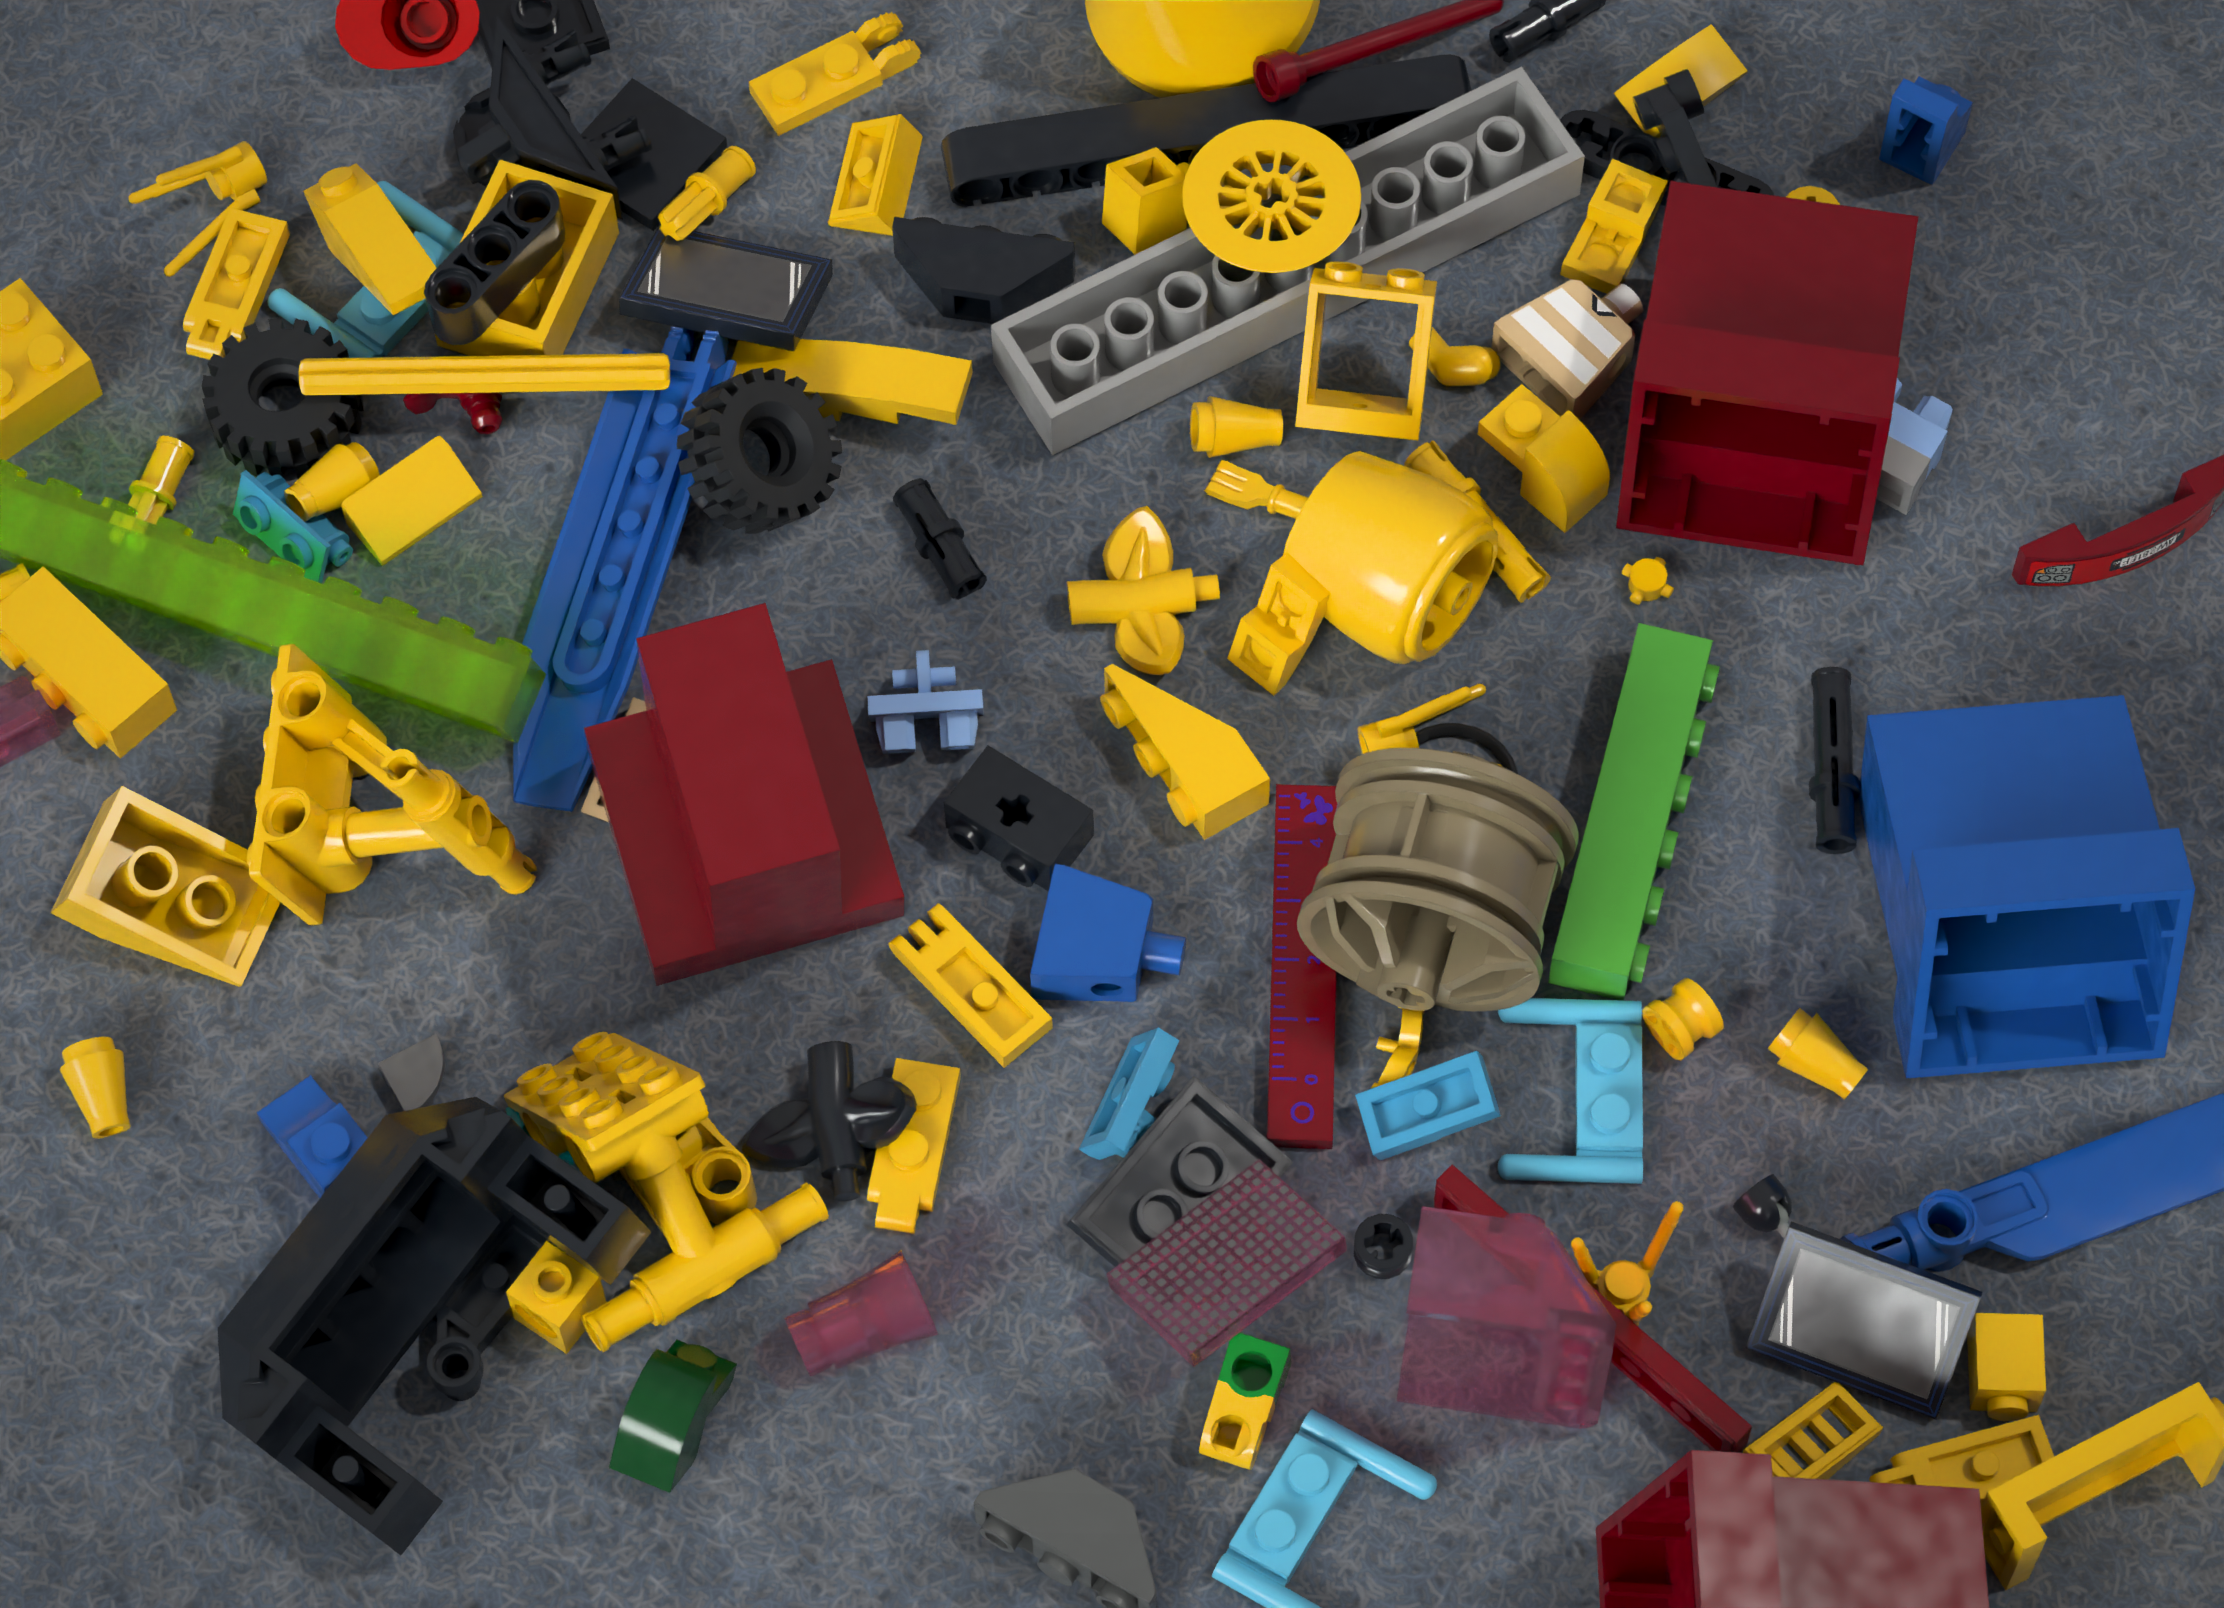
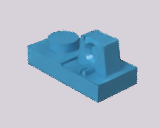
M1159 1027L1130 1039L1078 1150L1098 1160L1113 1155L1124 1157L1156 1120L1144 1108L1149 1098L1158 1096L1171 1080L1175 1064L1170 1060L1180 1040Z
M1478 1051L1355 1095L1372 1153L1380 1161L1501 1116L1483 1056Z

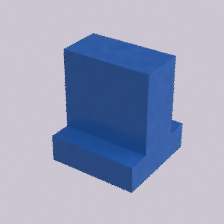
M2124 695L1867 715L1859 803L1897 973L1893 1019L1905 1077L1918 1078L2165 1058L2195 886L2179 828H2159Z

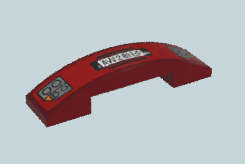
M2224 455L2182 473L2173 499L2174 503L2087 542L2076 524L2071 523L2019 547L2012 571L2013 578L2018 585L2029 586L2083 584L2129 572L2167 554L2199 531L2224 503Z

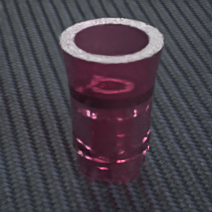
M901 1250L849 1283L807 1302L809 1309L801 1310L784 1318L810 1376H814L832 1367L833 1363L836 1370L864 1357L898 1345L938 1335Z

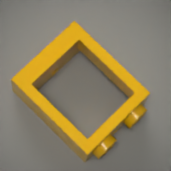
M1349 262L1326 263L1325 269L1314 268L1309 286L1295 427L1418 441L1422 423L1437 281L1424 280V273L1403 268L1390 269L1387 272V276L1362 273L1363 268L1360 265ZM1327 294L1418 304L1408 398L1317 388Z

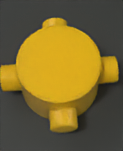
M1655 557V559L1645 558L1637 561L1633 566L1628 563L1624 566L1622 575L1629 578L1628 587L1632 593L1629 599L1632 603L1640 605L1642 601H1653L1661 596L1669 598L1672 595L1674 587L1666 584L1668 575L1664 559L1660 557Z

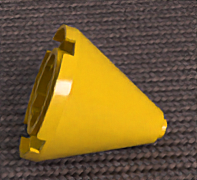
M1085 0L1090 29L1110 64L1129 82L1160 98L1255 83L1253 76L1255 58L1278 49H1284L1287 52H1297L1313 26L1320 0Z

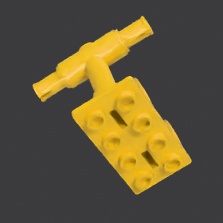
M295 644L280 646L277 668L271 677L273 699L269 726L265 729L263 735L265 757L262 779L255 793L257 815L254 837L247 851L249 875L256 883L308 925L322 924L326 894L350 891L364 882L372 867V856L444 848L475 875L490 876L500 885L501 889L509 894L517 895L524 893L532 886L536 876L530 872L537 871L535 863L515 847V839L511 830L490 812L483 797L469 793L451 775L443 770L428 769L408 749H398L395 751L387 746V739L382 730L352 704V697L344 688ZM366 774L371 775L402 799L403 807L361 812L360 809L354 806L349 807L353 778Z
M598 1032L582 1039L572 1048L573 1055L554 1066L552 1064H543L528 1070L517 1079L518 1087L504 1094L508 1107L519 1113L531 1138L556 1156L569 1151L580 1172L594 1183L619 1170L667 1239L672 1250L671 1253L635 1273L629 1283L630 1289L593 1311L581 1315L582 1323L590 1339L603 1353L609 1350L612 1345L647 1324L652 1323L654 1326H659L660 1324L665 1326L700 1302L725 1292L742 1277L762 1265L766 1266L776 1260L778 1254L781 1253V1245L820 1221L827 1220L829 1217L827 1208L817 1190L810 1183L805 1182L797 1190L761 1211L755 1207L752 1209L745 1208L712 1228L679 1161L683 1152L676 1139L677 1135L708 1118V1108L700 1091L705 1087V1083L699 1072L616 1033Z

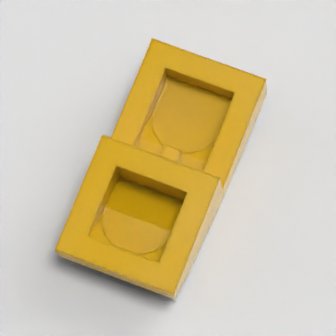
M1612 159L1588 204L1586 219L1562 263L1560 275L1569 279L1581 280L1586 286L1606 294L1619 284H1623L1654 220L1667 189L1668 181Z
M1288 553L1284 554L1271 564L1257 606L1240 619L1227 659L1275 696L1286 685L1313 640L1326 613L1327 601L1331 593Z

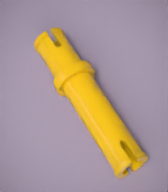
M1434 440L1430 443L1422 444L1409 455L1404 466L1431 475L1461 490L1489 513L1493 519V528L1498 533V553L1493 570L1507 584L1506 586L1520 603H1523L1526 599L1529 600L1548 585L1551 576L1532 558L1521 542L1486 504L1485 500L1480 496L1481 487L1472 477L1465 478L1448 460V457Z

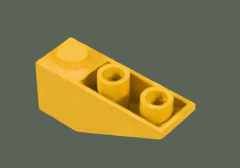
M1114 664L1104 668L1105 694L1100 696L1102 707L1111 723L1117 729L1126 726L1137 741L1133 745L1134 752L1146 774L1151 778L1158 774L1161 776L1170 790L1167 793L1168 803L1174 815L1183 826L1186 827L1193 823L1202 838L1206 840L1269 804L1270 777L1235 728Z

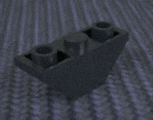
M894 217L892 231L895 258L943 317L994 324L1057 293L1074 282L1076 272L1075 242L1063 241L1050 234L1027 236L1006 233L986 225L970 228L942 224L938 220L929 217H917L914 219Z

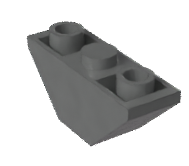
M1075 1468L980 1491L974 1501L975 1521L982 1526L979 1530L980 1534L994 1546L1013 1553L1018 1546L1039 1558L1038 1567L1053 1580L1066 1586H1072L1074 1581L1077 1580L1098 1592L1096 1600L1104 1608H1157V1591L1133 1501Z

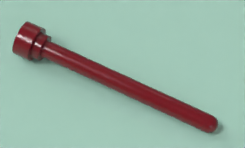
M1462 0L1301 55L1294 51L1287 52L1284 49H1278L1257 56L1253 63L1255 84L1260 94L1267 101L1276 102L1296 95L1299 88L1306 83V79L1495 15L1502 10L1504 0Z

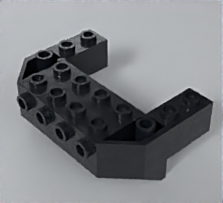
M478 1097L385 1115L218 1327L222 1419L399 1555L404 1553L443 1501L412 1475L348 1428V1426L506 1223L514 1215L609 1285L614 1282L651 1234V1231L628 1206L528 1136L510 1116Z

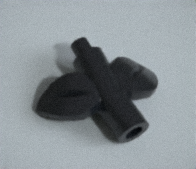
M843 1041L823 1042L807 1050L808 1099L784 1101L766 1112L743 1139L742 1152L756 1161L777 1168L802 1167L819 1158L822 1177L832 1180L834 1199L836 1201H851L860 1197L858 1176L863 1175L867 1171L863 1147L879 1149L894 1142L910 1122L916 1111L917 1102L914 1094L906 1085L889 1077L875 1078L860 1084L854 1089L852 1045Z

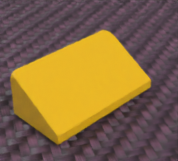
M902 114L852 123L828 220L829 226L893 236L892 226L894 217L904 218L923 138L921 133Z
M439 435L342 502L341 507L348 527L379 563L384 566L483 496L452 448Z

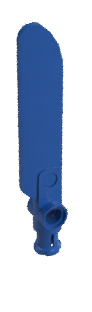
M2224 1093L1961 1191L1949 1189L1933 1191L1925 1196L1919 1207L1893 1216L1890 1219V1226L1860 1237L1854 1233H1849L1840 1239L1922 1270L1937 1272L1951 1270L1961 1263L1966 1254L1984 1247L2025 1261H2035L2224 1191ZM1943 1224L1949 1227L1956 1237H1941L1934 1233L1929 1225Z

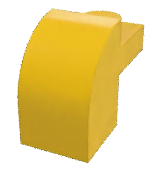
M1521 384L1479 421L1477 434L1522 472L1520 495L1564 533L1608 495L1610 470L1605 455L1590 431L1570 410L1560 417Z

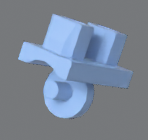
M929 650L916 651L917 669L892 670L893 689L918 687V693L867 696L870 722L876 721V731L883 754L916 752L914 719L939 718L941 750L975 748L978 729L977 715H984L982 689L932 692L933 686L956 685L955 666L930 668Z

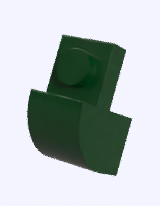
M677 1339L667 1352L656 1349L637 1379L625 1407L609 1468L670 1493L694 1463L706 1417L730 1388L737 1364L715 1355L704 1346L687 1344Z

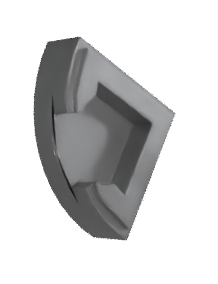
M437 1034L378 1063L380 1071L402 1111L431 1106L434 1102L433 1099L441 1086L445 1071V1058Z

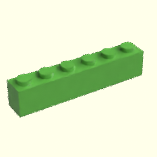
M1638 623L1552 956L1548 981L1550 984L1616 1000H1624L1629 980L1642 983L1650 945L1639 943L1643 923L1656 926L1664 888L1653 886L1657 867L1669 870L1671 867L1679 832L1667 830L1672 811L1684 814L1693 776L1681 774L1685 756L1698 758L1706 721L1695 718L1699 700L1712 703L1720 666L1709 664L1713 640Z

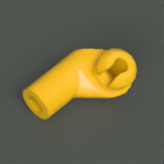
M1432 327L1428 369L1441 384L1446 386H1475L1484 384L1486 381L1497 376L1501 362L1496 351L1490 347L1477 345L1448 346ZM1415 334L1409 341V346L1412 350L1414 348Z

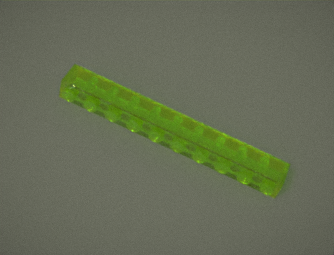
M0 459L1 559L15 564L23 563L26 568L38 571L44 566L56 579L277 658L281 645L295 644L330 677L518 744L546 676V673L531 658L533 651L527 646L505 637H497L495 645L474 638L476 631L472 627L452 618L441 616L438 624L417 617L418 609L392 597L384 596L381 604L361 598L362 590L339 578L327 576L324 584L304 577L305 569L279 557L271 556L268 564L248 558L250 551L247 548L222 537L215 536L212 544L192 538L194 531L191 528L169 518L159 517L156 525L136 518L138 511L133 507L109 497H103L100 505L81 498L83 492L80 489L59 479L48 477L45 485L26 479L28 472L21 467Z

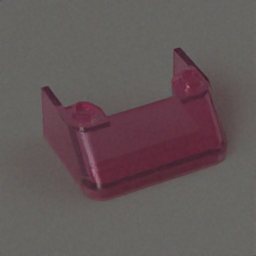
M1422 1206L1406 1314H1409L1397 1401L1578 1429L1596 1425L1600 1415L1613 1353L1616 1323L1558 1236L1552 1230L1545 1227L1543 1219L1531 1214L1512 1213L1506 1215L1505 1218Z

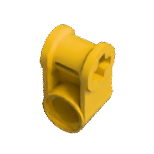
M709 1118L676 1136L683 1152L679 1161L708 1220L715 1224H720L743 1209H752L756 1206V1188L748 1160L718 1131ZM729 1179L740 1183L736 1189L726 1194H716L710 1191L716 1183Z

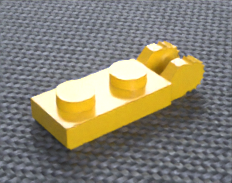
M886 12L883 15L880 14L877 18L874 17L864 22L856 33L851 31L749 81V90L777 135L780 136L883 85V80L918 63L917 60L921 58L920 54L922 53L914 40L904 39L901 42L898 41L895 45L892 44L884 48L872 60L868 54L869 51L895 39L903 31L901 29L903 27L902 22L897 15L892 12Z

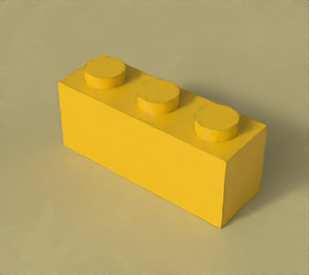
M44 566L0 602V659L14 671L23 665L35 677L31 681L32 686L51 708L57 710L61 705L66 706L76 716L72 721L73 725L93 748L99 749L105 744L121 759L177 711L168 683Z

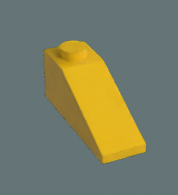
M357 163L349 167H338L328 171L319 179L317 184L303 191L332 254L392 315L425 299V283L437 267L379 185Z

